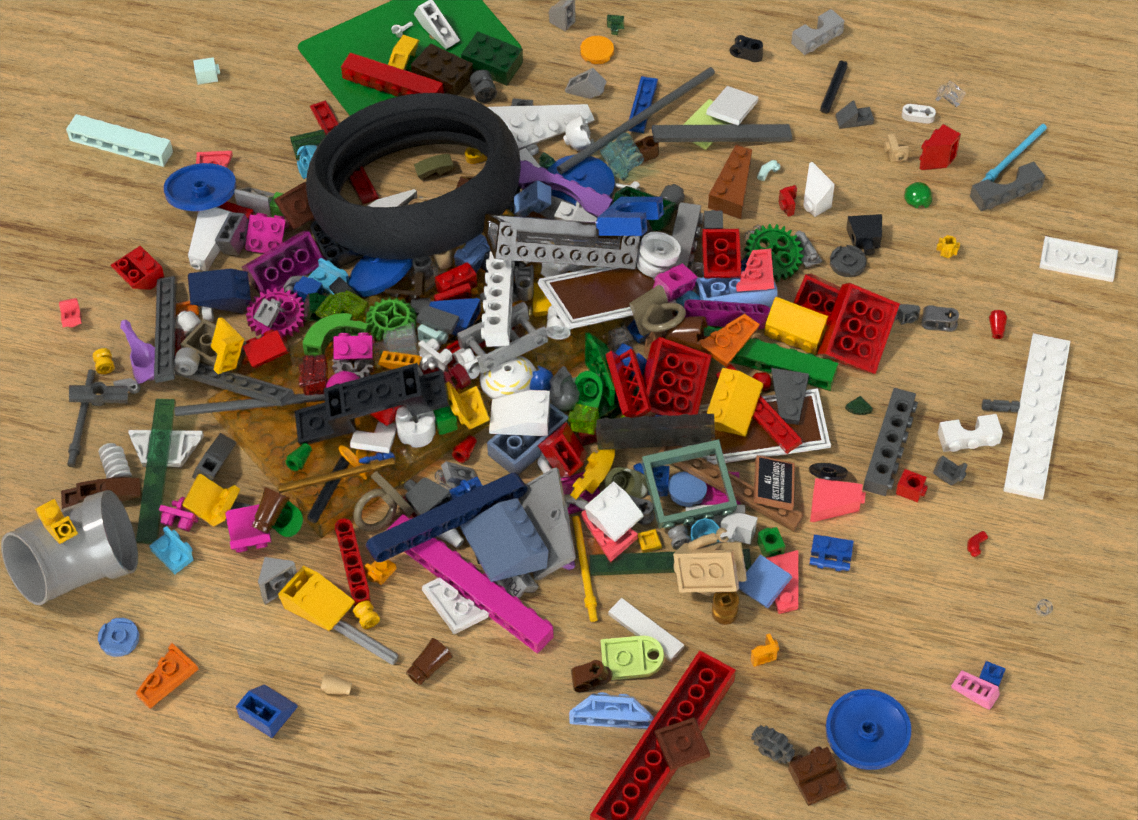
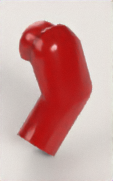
M981 531L969 538L967 550L972 557L981 554L979 549L980 543L988 539L985 531Z

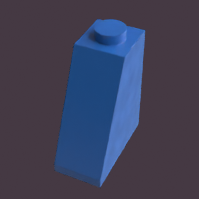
M478 298L431 301L429 305L459 316V322L451 334L457 336V333L474 326L481 312V302Z

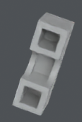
M830 9L818 16L817 29H812L804 24L792 32L791 44L804 55L813 52L816 48L828 43L834 37L840 36L844 30L845 20Z

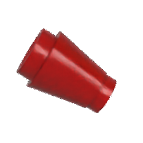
M994 310L989 316L992 337L994 339H1002L1004 337L1008 317L1003 310Z
M468 435L453 448L452 457L459 463L468 461L477 443L476 438Z

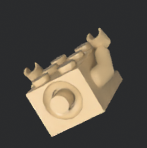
M719 528L716 534H707L689 543H684L673 554L674 572L677 575L679 593L698 592L706 596H713L715 592L738 591V582L747 581L742 543L727 542L728 536L720 537L722 533L727 532L725 528Z

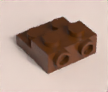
M821 746L815 747L810 751L809 755L804 757L802 754L796 755L789 763L788 770L808 806L846 790L847 786L837 770V763L828 747L823 749Z

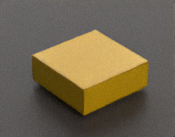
M656 529L638 533V542L642 554L662 549Z

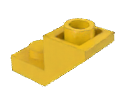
M402 35L393 48L388 65L406 70L410 55L415 56L419 40Z
M55 499L35 508L43 526L59 544L78 534L69 516L64 517Z

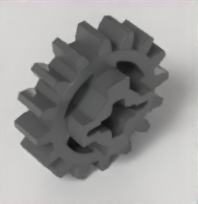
M760 725L752 733L751 739L754 740L753 744L759 747L758 750L763 756H767L773 761H778L780 764L782 762L787 764L795 755V750L792 748L793 745L788 743V738L783 733L775 731L774 728Z

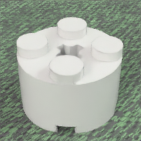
M406 405L397 409L395 419L399 440L403 444H409L415 448L429 444L436 434L434 412L430 411L412 416Z

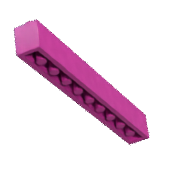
M403 514L388 529L412 518H408ZM432 538L405 551L407 555L437 578L440 577L458 590V594L467 600H472L479 609L487 611L492 620L537 654L554 638L553 626L548 620L541 619L532 608L525 607L516 596L512 597L503 586L490 582L485 573H480L471 562L467 563L463 560L458 552L447 548V545L442 540Z

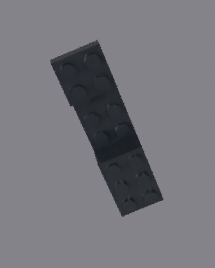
M414 363L324 388V403L295 410L298 444L300 446L303 443L309 445L356 432L355 418L404 404L412 416L448 407L450 404L445 373L443 370L424 375L419 365Z

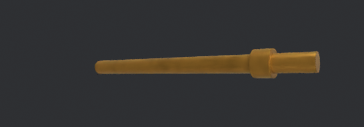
M394 458L381 461L376 459L368 464L277 485L279 493L369 471L373 473L380 471L381 468L394 466L395 460Z

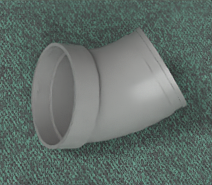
M105 490L85 497L81 503L61 509L64 517L69 516L78 533L61 544L47 531L40 518L3 536L1 552L6 570L18 591L29 602L35 605H43L48 600H52L105 577L115 579L135 572L138 564V550L134 530L122 502L115 493Z

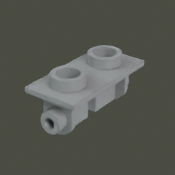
M797 231L795 233L797 235L795 241H801L798 247L803 248L800 254L804 255L801 260L804 266L807 268L821 263L820 256L805 233Z

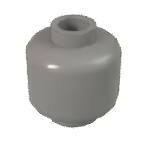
M189 347L179 349L174 359L175 370L186 376L192 375L198 370L200 363L199 353Z

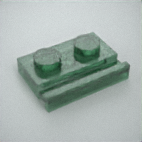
M324 129L290 137L296 160L300 159L297 151L301 146H318L326 136Z

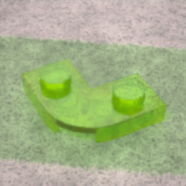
M347 290L346 292H339L334 295L331 293L315 313L318 317L324 318L340 314L343 310L358 319L368 307V302Z

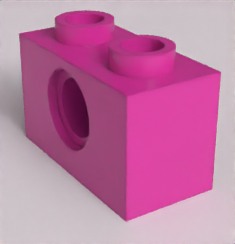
M682 263L676 267H671L664 273L658 274L654 279L653 288L658 285L663 286L668 302H671L688 291H692L698 277Z

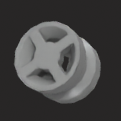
M675 526L668 531V536L672 539L671 545L673 549L678 550L684 543L691 542L690 537L687 536L688 530L686 526Z

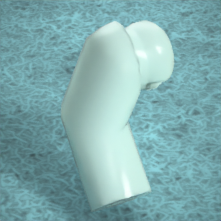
M771 160L762 165L757 179L765 181L769 171L777 172L781 167L776 160Z

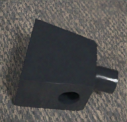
M882 214L848 216L846 230L852 245L861 250L864 249L865 255H873L875 249L880 248Z

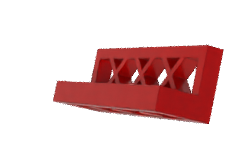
M631 348L620 356L613 351L605 354L622 414L634 422L652 411L635 351ZM630 357L631 360L628 367L624 366L622 360ZM631 371L635 372L633 380L629 381L628 378ZM635 387H639L637 396H633L632 393ZM640 401L643 402L645 407L637 411Z

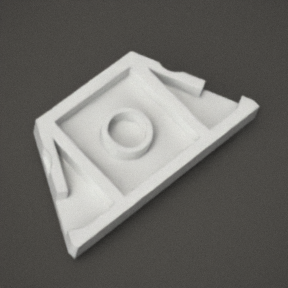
M129 430L128 432L143 467H182L204 437L203 431Z

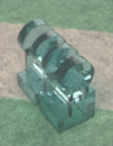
M629 133L619 135L616 141L610 142L600 150L613 174L623 181L628 177V173L634 167L639 166L644 160L643 155Z

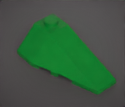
M586 332L585 365L589 371L596 373L601 378L604 386L603 395L610 406H613L615 387L605 355L610 352V349L600 339L590 332Z

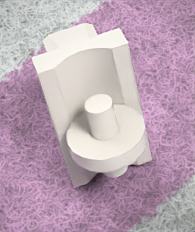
M433 338L426 343L421 340L418 343V346H420L419 354L422 357L420 368L423 370L428 368L433 370L437 367L439 370L447 371V364L453 359L452 353L448 349H444L439 354L437 352L440 348L439 343Z
M461 348L453 353L456 362L465 368L470 379H474L479 375V366L475 362H478L477 358L481 356H474L471 348Z

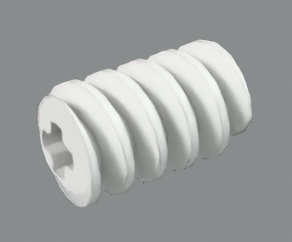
M107 443L99 449L98 453L106 478L132 477L124 449L121 446Z

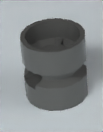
M479 70L473 73L469 80L476 100L480 103H488L494 100L497 96V90L491 74L486 70Z

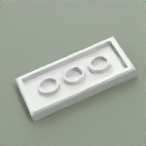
M1045 236L1039 268L1113 282L1118 250Z

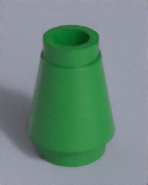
M303 443L290 453L286 460L287 467L292 471L301 470L312 452L311 446Z

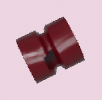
M460 363L449 368L448 372L444 371L446 382L449 381L457 392L458 389L463 390L471 385L470 376Z

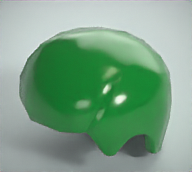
M915 182L905 189L904 199L913 207L924 206L927 208L932 203V191L927 184Z

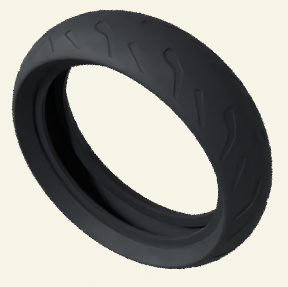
M418 93L390 98L350 115L323 138L311 158L307 171L306 191L308 204L322 230L341 246L353 252L374 258L399 260L431 256L456 248L482 234L485 214L502 215L505 212L519 184L521 171L520 152L507 124L491 109L475 100L445 93ZM452 144L477 149L487 157L483 169L471 180L447 194L424 202L397 207H370L350 203L340 195L344 183L351 175L353 176L355 171L360 170L361 166L365 167L383 156L403 149L423 145Z

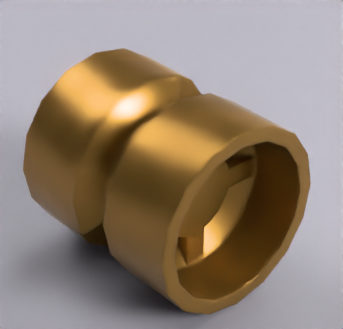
M736 591L715 592L712 603V617L719 624H731L737 619L740 599Z

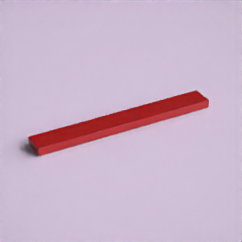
M326 100L310 105L315 119L326 136L339 124ZM361 166L360 170L355 171L353 176L349 177V181L362 205L379 199V195Z

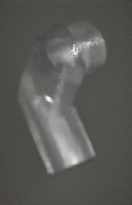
M438 470L434 475L435 483L448 490L453 489V487L446 483L443 470Z

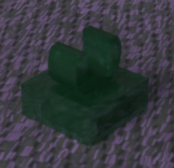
M607 15V28H611V35H618L619 29H624V16Z

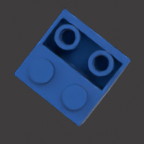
M265 684L249 690L236 705L239 718L270 738L275 736L298 707L297 704Z

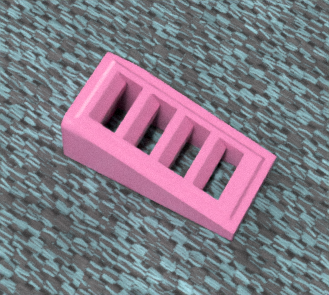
M962 670L951 685L952 689L989 710L1000 695L998 686ZM965 679L968 680L964 687L961 686Z

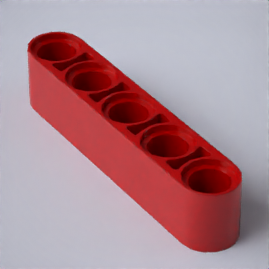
M339 519L335 524V531L351 598L355 601L353 604L355 607L363 601L371 602V597L353 524L349 519Z

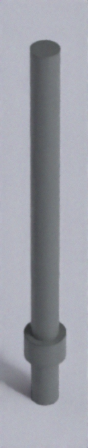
M88 370L85 385H92L94 383L95 370ZM81 403L73 441L69 445L68 450L69 459L67 466L75 467L77 455L80 454V441L89 403Z

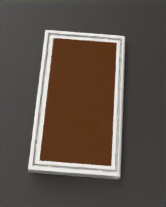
M637 266L635 269L594 267L541 278L538 281V285L569 330L632 316L633 313L629 303L653 289L655 278L643 274Z
M818 389L806 390L799 425L787 423L802 439V444L788 454L831 448ZM776 395L762 396L778 413ZM710 404L700 405L696 419V428H702L711 433L712 441L719 439L725 463L756 459L757 455L771 457L786 454L753 417L746 437L710 429L704 420ZM715 454L704 456L705 460L714 465L718 464Z

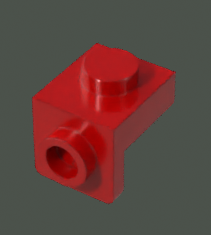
M796 185L785 187L779 191V206L788 217L795 213L796 203L793 199H796L797 195Z

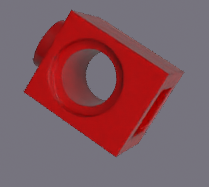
M904 469L897 485L896 495L918 503L920 497H924L927 492L928 486L925 485L927 477Z

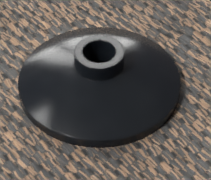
M816 463L809 467V472L821 479L839 480L848 476V470L836 464Z

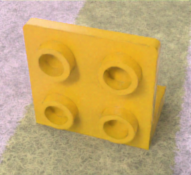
M222 317L218 318L211 343V348L217 353L213 369L217 374L236 369L244 338Z
M198 474L182 505L214 527L225 521L226 512L231 509L241 489L236 485L223 489L204 475Z

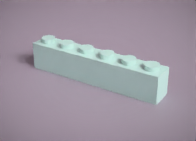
M76 114L66 129L70 141L162 167L166 165L173 153L171 141L166 138L113 125L102 120H95L87 116Z

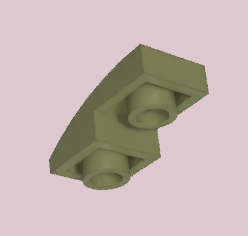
M449 154L436 155L414 164L417 175L421 180L435 172L440 176L455 167Z

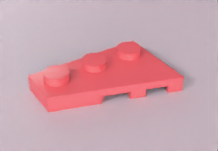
M798 550L767 557L766 559L793 577L774 601L778 614L797 610Z

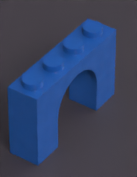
M620 197L597 217L596 228L599 229V236H642L647 231V220H659L664 215L663 198Z

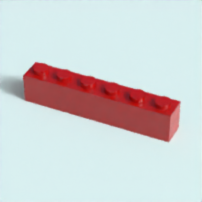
M350 53L341 65L343 79L392 94L393 96L399 97L418 93H444L442 82L354 53Z

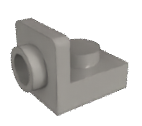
M264 298L253 318L271 328L279 312L284 313L286 309L281 307V302L273 298L271 300Z

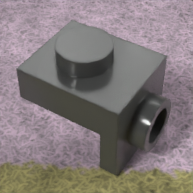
M941 456L936 463L933 474L952 486L965 478V471L968 465L962 463L958 466L945 456Z

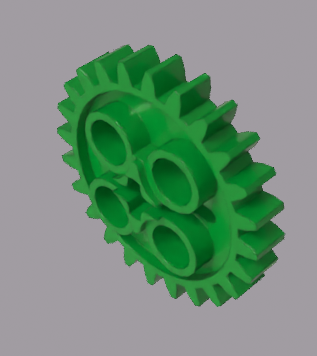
M769 224L767 229L763 225L760 231L755 229L754 234L751 233L749 239H747L745 243L747 246L744 248V251L748 252L744 256L746 259H749L752 250L771 249L773 251L771 252L773 278L777 282L780 281L781 277L784 281L788 276L792 277L794 272L798 271V267L801 266L802 262L800 260L803 259L804 255L800 254L803 248L798 247L801 241H795L797 235L791 236L792 230L785 232V226L780 230L778 224H776L775 228H772L771 224ZM778 241L783 242L785 246H780ZM760 243H764L767 248L761 247ZM781 258L786 259L788 263H783Z

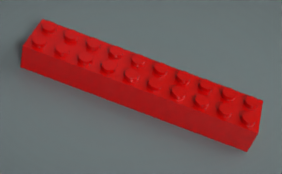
M699 650L590 814V820H645L678 769L670 771L655 736V730L695 717L702 732L734 683L736 669Z

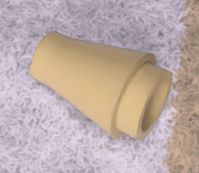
M324 674L320 691H324L325 694L349 695L352 683L332 674Z

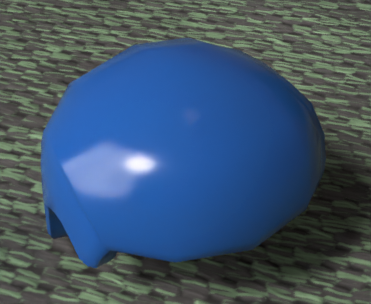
M538 366L540 370L533 371L530 390L550 391V380L553 374L550 370Z

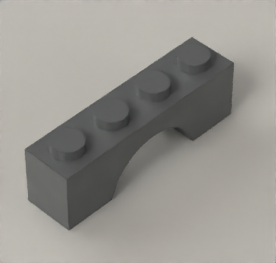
M1033 161L1018 167L1016 180L1012 183L997 184L987 179L972 185L970 198L980 211L992 209L999 204L1007 203L1017 197H1023L1032 191L1040 190L1043 187L1045 175Z

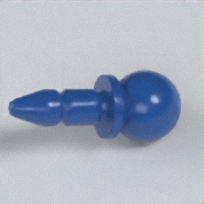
M391 451L389 453L378 452L376 456H367L359 459V463L368 464L376 459L381 461L394 458L395 460V456Z

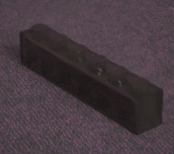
M702 413L696 415L682 414L675 416L597 419L598 450L687 446L714 441V414Z

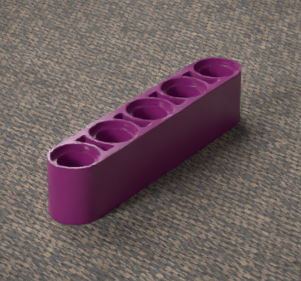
M688 299L684 303L685 317L705 316L708 326L725 327L726 324L746 314L760 324L758 329H765V324L771 310L766 305L694 299Z

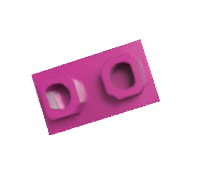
M181 497L179 501H172V506L177 507L176 509L160 505L159 511L162 512L160 523L172 527L175 517L180 518L178 528L188 532L193 522L198 523L199 517L195 516L194 513L185 511L188 510L182 505L185 497Z

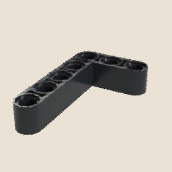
M317 221L311 224L312 234L324 259L330 261L335 267H343L365 256L336 243L322 230Z

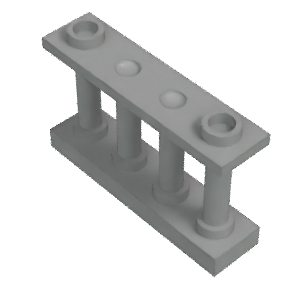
M524 302L512 307L510 331L512 342H510L509 346H493L496 350L486 354L478 345L485 341L481 337V328L485 326L483 322L457 333L460 348H472L477 356H481L477 358L481 374L548 342L545 327L536 330L528 321V309ZM521 324L529 334L519 338L512 330V327Z

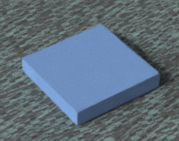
M759 555L746 572L747 581L738 582L739 590L768 609L793 577L770 560Z

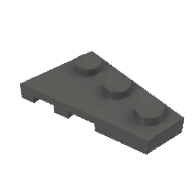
M771 368L778 415L786 423L799 425L809 374Z

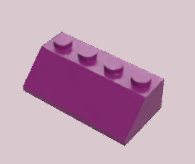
M302 231L242 266V269L248 272L249 282L258 293L267 294V289L270 292H273L274 288L277 289V292L280 291L292 276L307 275L319 267L318 260L323 258L310 232Z

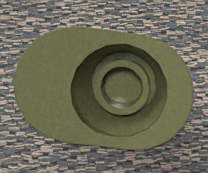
M616 467L605 477V488L614 481L627 494L640 499L648 491L645 475L636 470Z

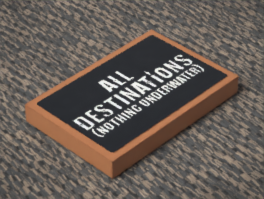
M757 455L755 459L753 503L792 511L794 507L795 463Z

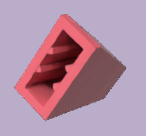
M815 478L810 522L858 512L860 504L865 502L866 492H862L863 484Z

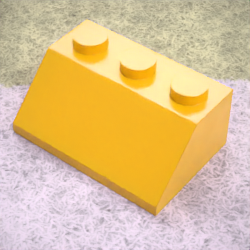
M775 297L765 324L764 335L816 355L826 331L828 316Z
M722 368L704 419L709 428L746 437L763 388V383L741 371Z

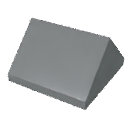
M251 187L235 189L237 205L253 209L254 213H263L271 217L269 204L275 193Z
M264 558L258 584L265 605L279 597L278 593L297 573L293 561Z

